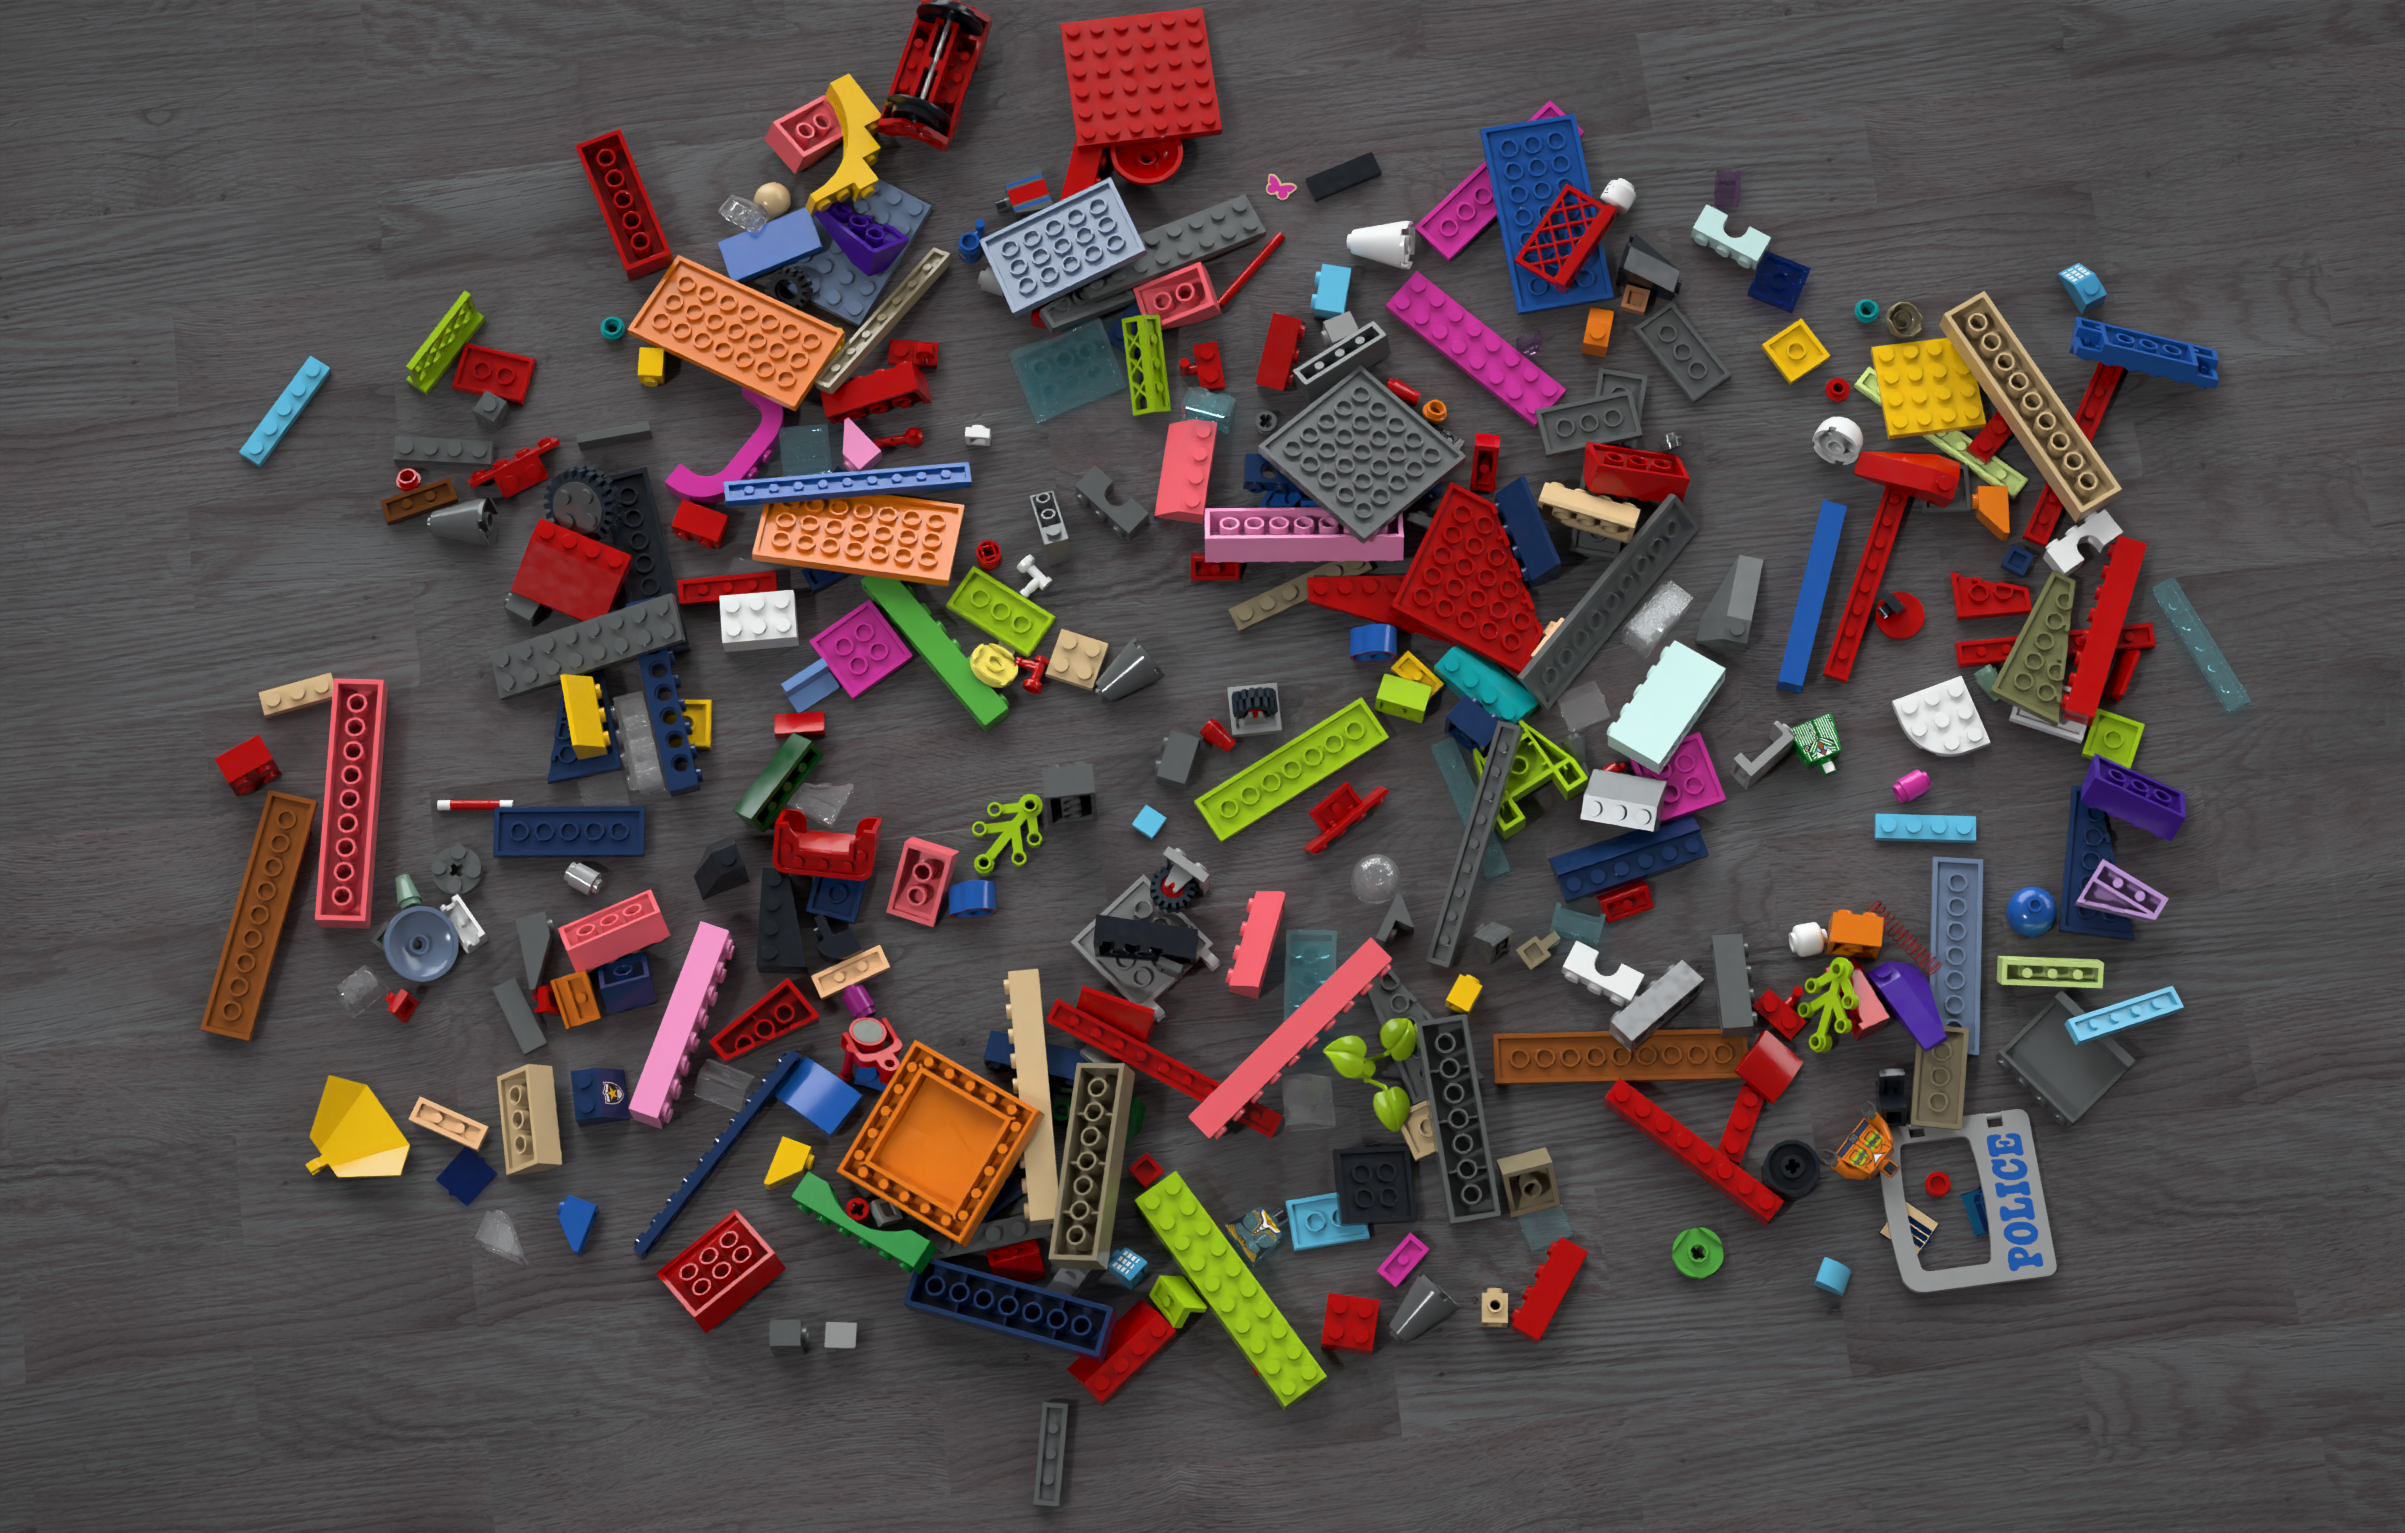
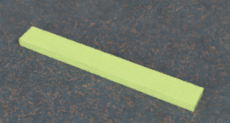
M1868 367L1855 383L1854 388L1882 407L1876 381V372L1871 367ZM1961 431L1922 435L1962 465L1968 464L1969 470L1990 485L2008 486V497L2011 500L2015 499L2028 482L2026 477L1995 455L1984 465L1978 458L1976 459L1966 452L1967 447L1973 440Z

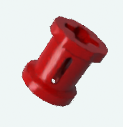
M861 1198L850 1200L846 1206L848 1217L858 1224H866L870 1216L867 1202ZM858 1207V1209L862 1210L863 1215L855 1214L854 1209Z

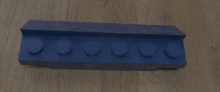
M1692 814L1662 823L1660 831L1653 832L1638 829L1549 858L1548 860L1556 882L1560 886L1565 903L1586 896L1591 898L1683 868L1685 864L1706 858L1709 854L1700 833L1701 828Z

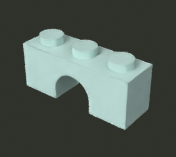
M1706 204L1693 227L1691 237L1699 245L1709 246L1715 249L1719 255L1733 258L1740 266L1756 270L1769 247L1771 237L1750 226L1742 237H1729L1724 232L1728 215Z

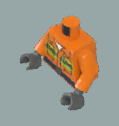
M1866 1100V1103L1870 1106L1869 1111L1864 1112L1861 1107H1858V1111L1861 1115L1868 1117V1120L1862 1119L1836 1153L1832 1150H1824L1830 1156L1828 1162L1823 1158H1819V1161L1822 1165H1831L1834 1171L1846 1179L1864 1180L1869 1178L1873 1180L1880 1171L1891 1179L1899 1170V1166L1890 1160L1894 1154L1892 1147L1894 1140L1889 1126L1879 1113L1876 1112L1875 1105Z

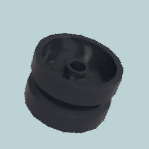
M1785 1140L1777 1143L1768 1152L1761 1168V1179L1764 1186L1781 1199L1795 1202L1805 1198L1813 1190L1820 1174V1161L1816 1152L1808 1144L1799 1140ZM1786 1169H1792L1794 1171V1174H1791L1790 1170L1786 1171Z

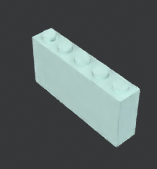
M1675 640L1670 647L1666 646L1660 655L1661 660L1657 666L1653 665L1646 676L1648 679L1643 685H1638L1633 694L1634 699L1630 704L1626 703L1620 712V719L1617 723L1613 722L1606 733L1608 735V746L1657 774H1660L1725 680L1726 669Z

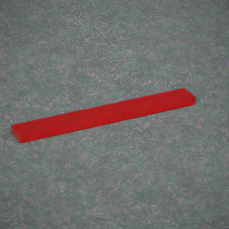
M2152 622L2122 625L2115 652L2155 649L2156 643ZM2084 629L2069 631L2067 657H2076L2078 650L2083 652L2085 644L2080 642ZM2018 636L1955 642L1958 668L2004 664Z

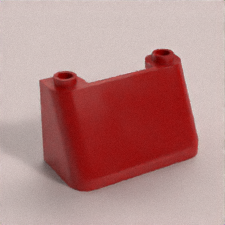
M783 808L775 822L773 865L779 872L857 881L865 880L873 872L883 818L865 817L861 819L856 828V835L807 830V817L802 811Z

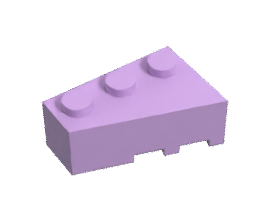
M2102 859L2075 905L2154 923L2169 898Z

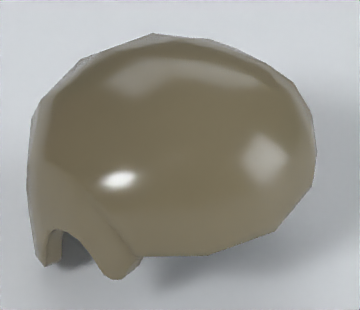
M1898 302L1888 309L1885 324L1890 334L1896 338L1909 339L1922 330L1921 322L1923 317L1918 312L1916 306L1909 302Z

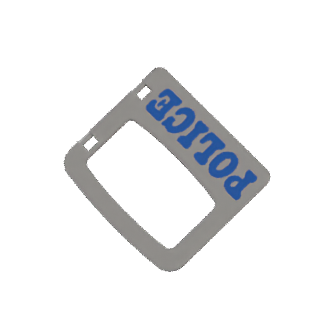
M2013 1109L1996 1113L1963 1116L1961 1131L1910 1126L1908 1123H1906V1126L1889 1127L1894 1140L1892 1145L1894 1154L1890 1160L1899 1166V1170L1891 1179L1880 1171L1885 1213L1902 1282L1909 1290L1915 1293L1926 1294L2048 1278L2055 1273L2057 1264L2028 1114L2024 1110ZM2001 1118L2002 1126L1988 1128L1987 1120ZM1923 1128L1924 1136L1910 1138L1909 1130ZM1965 1138L1969 1141L1975 1159L1983 1193L1990 1240V1262L1981 1265L1925 1271L1921 1268L1910 1229L1902 1183L1900 1148L1910 1144Z

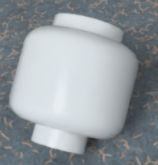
M1621 178L1611 180L1601 194L1600 200L1605 206L1609 204L1615 207L1616 214H1626L1636 199L1635 187Z
M1816 922L1796 925L1793 927L1792 933H1789L1790 948L1792 952H1796L1800 957L1820 954L1824 949V944L1828 943L1826 930L1821 929Z

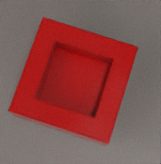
M1147 1152L1128 1168L1130 1174L1144 1189L1149 1187L1164 1173V1170Z

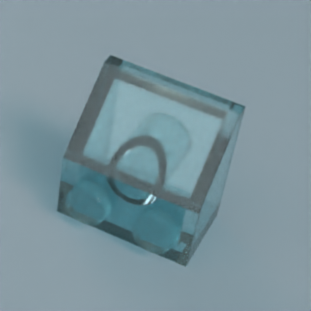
M1189 387L1181 403V420L1196 419L1217 422V431L1229 434L1237 408L1236 399L1226 393H1219V395L1211 393L1203 387Z

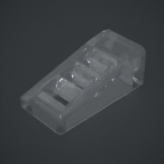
M732 194L717 211L720 216L754 233H758L770 218V215L761 204Z

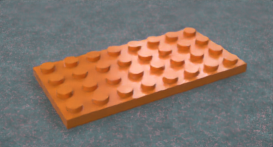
M680 255L676 257L628 328L629 335L657 348H663L664 351L795 412L814 385V381L845 338L843 330Z
M886 494L764 504L752 552V560L948 587L965 505Z

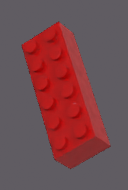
M621 129L575 145L579 160L628 280L632 281L671 266L674 262L672 253Z

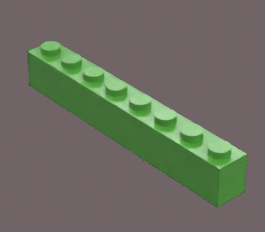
M865 576L861 579V585L865 592L986 733L1009 715L1007 706L1010 704L1001 693L997 695L992 686L983 683L975 676L971 670L970 657L966 659L961 653L963 649L954 638L950 640L945 634L947 630L939 620L935 622L930 617L932 613L923 602L921 604L918 603L914 598L916 596L915 592L908 584L904 586L900 580Z

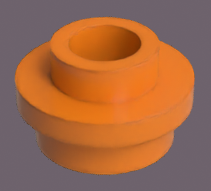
M1439 400L1429 401L1422 410L1425 419L1432 423H1441L1447 416L1446 406Z

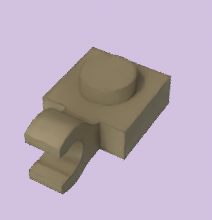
M1555 931L1542 941L1537 936H1534L1516 949V953L1531 972L1551 958L1548 950L1561 943V938Z

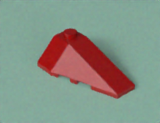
M1861 451L1853 475L1946 508L1953 500L1960 478V463L1934 454Z

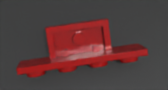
M550 436L539 440L537 446L531 449L525 447L515 452V457L509 460L503 458L492 464L493 468L487 471L480 469L470 475L471 479L467 480V482L473 488L494 477L503 498L506 499L548 478L538 455L560 445L556 437L552 439Z
M1348 782L1342 784L1308 812L1322 833L1303 847L1305 852L1311 854L1322 852L1327 848V842L1332 838L1342 836L1347 831L1346 827L1363 819L1366 815L1365 812L1370 807L1380 805L1385 800L1384 796L1389 793V790L1378 786L1361 800Z

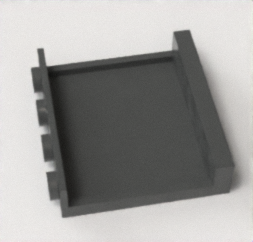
M2061 990L2015 1038L1997 1053L1995 1058L1998 1060L1997 1064L2007 1073H2012L2016 1077V1083L2022 1089H2028L2035 1096L2034 1100L2042 1108L2047 1107L2053 1113L2052 1117L2061 1126L2066 1125L2070 1128L2132 1067L2135 1060L2109 1035L2076 1046L2064 1024L2068 1019L2086 1013Z

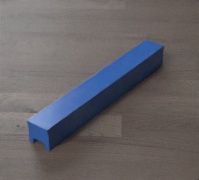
M1823 499L1776 689L1801 693L1847 509L1845 505Z

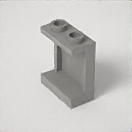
M1778 720L1773 723L1769 738L1774 743L1752 763L1742 753H1739L1733 759L1729 773L1746 791L1790 752L1795 737L1793 736V731L1785 723L1781 724Z

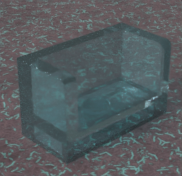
M1557 902L1549 933L1555 931L1560 936L1598 945L1606 915L1601 913L1600 918L1563 909L1561 908L1562 903Z

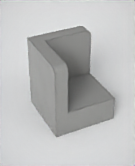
M826 1322V1352H837V1349H855L858 1332L857 1323Z

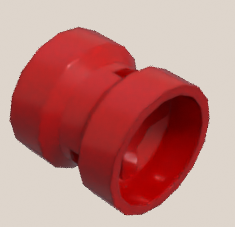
M985 540L977 546L976 554L979 566L986 571L997 569L1002 561L999 545L995 541Z

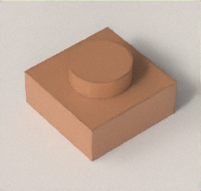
M1627 285L1620 310L1644 316L1650 290Z

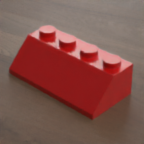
M1586 442L1584 480L1589 491L1597 495H1603L1604 493L1613 494L1619 498L1633 497L1645 502L1654 500L1661 503L1671 493L1683 502L1690 477L1678 455Z
M1140 1299L1115 1323L1103 1363L1079 1357L1067 1368V1371L1103 1407L1177 1336L1176 1330L1159 1312Z

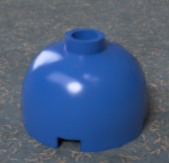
M2029 886L2021 888L2012 895L2007 904L2005 915L2008 925L2014 932L2029 938L2043 936L2051 929L2056 920L2057 906L2054 898L2048 891L2040 887Z

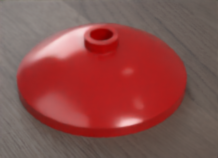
M1180 139L1111 147V161L1116 172L1125 180L1137 185L1150 186L1167 181L1176 174L1183 160V146Z

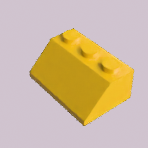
M560 675L572 746L578 760L607 755L606 746H610L611 742L608 731L603 730L602 723L607 722L604 707L600 708L598 699H602L600 684L595 685L593 677Z

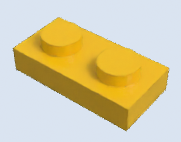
M1409 651L1391 667V671L1397 677L1431 686L1432 690L1428 702L1444 687V683Z

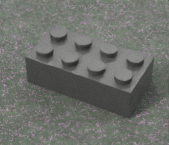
M1078 761L1072 763V766L1064 767L1060 764L1048 765L1046 769H1042L1048 826L1098 820L1092 763L1087 764L1085 761Z

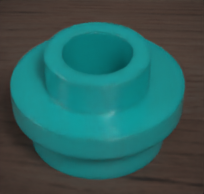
M1864 299L1857 303L1854 313L1860 322L1872 323L1879 315V307L1874 301ZM1864 309H1867L1871 312V314L1864 315L1862 311Z
M608 317L601 323L600 330L605 339L614 341L623 336L625 326L620 318ZM610 327H617L615 332H609Z

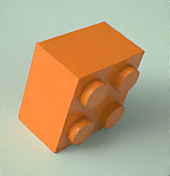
M1850 910L1833 912L1828 924L1826 954L1876 959L1882 947L1884 917H1878V914L1872 912H1865L1863 915L1852 914L1853 912Z

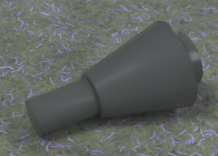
M1579 732L1564 737L1565 742L1561 744L1567 753L1576 760L1585 775L1591 777L1586 763L1585 735L1580 736Z

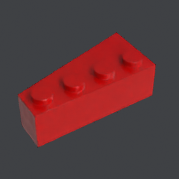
M904 361L890 369H877L873 374L865 377L855 376L849 382L843 383L833 395L820 390L826 418L831 423L838 424L844 422L846 418L850 420L865 418L866 412L879 415L887 413L889 407L906 409L911 407L912 402L921 400L923 405L932 403L926 376L912 362Z
M787 978L711 1039L709 1046L726 1065L820 1021V1015L790 979Z

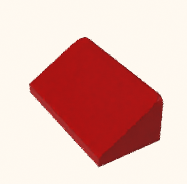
M1205 552L1191 553V581L1240 580V562H1205Z
M2133 650L2119 653L2104 689V697L2117 702L2122 700L2140 658L2141 651Z
M824 711L774 715L775 738L788 739L792 733L802 737L826 736Z
M1644 881L1597 896L1607 924L1654 908L1648 885Z

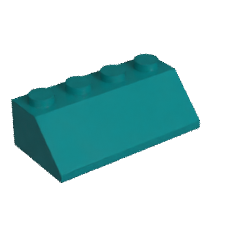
M1459 644L1451 648L1434 666L1433 674L1460 699L1465 695L1470 699L1472 697L1477 699L1483 705V710L1489 715L1491 713L1495 714L1503 722L1518 725V721H1525L1539 706V703L1527 690L1493 661Z

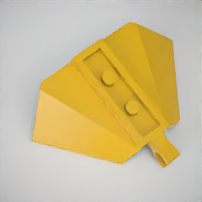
M331 1075L328 1076L309 1136L322 1154L319 1158H315L306 1164L311 1174L315 1176L330 1166L338 1178L401 1176L410 1150V1144L368 1085Z

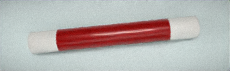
M438 800L437 802L438 810H494L495 807H514L513 800Z

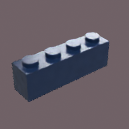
M991 1030L984 1055V1064L988 1065L990 1070L1002 1072L1003 1069L1013 1071L1012 1074L1017 1076V1069H1012L1010 1054L1015 1053L1014 1044H1009V1035ZM1046 1043L1049 1083H1052V1080L1062 1082V1086L1073 1089L1077 1063H1089L1080 1056V1050Z

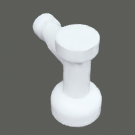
M1031 554L1027 555L1016 567L1021 573L1028 572L1033 577L1025 589L1020 591V594L1026 599L1038 587L1043 591L1053 581L1035 566V558Z

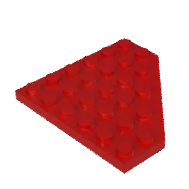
M1450 482L1389 609L1519 675L1530 662L1531 654L1536 649L1544 632L1543 628L1537 620L1534 612L1535 607L1522 581V573L1509 547L1510 542L1504 527L1501 526L1495 504Z

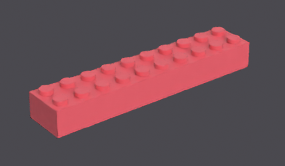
M334 678L315 921L319 927L370 929L388 687L384 680Z
M1370 937L1188 1116V1119L1209 1141L1213 1137L1218 1140L1228 1130L1225 1125L1231 1119L1234 1122L1239 1120L1246 1112L1244 1107L1249 1102L1254 1105L1264 1095L1262 1089L1267 1084L1272 1087L1282 1077L1283 1074L1280 1071L1286 1065L1289 1069L1295 1065L1301 1057L1299 1053L1304 1048L1309 1051L1319 1041L1317 1035L1322 1030L1327 1033L1337 1023L1335 1017L1340 1012L1345 1015L1355 1005L1353 1000L1359 994L1364 997L1373 988L1374 984L1372 981L1377 976L1382 979L1391 970L1392 966L1390 963L1392 958Z

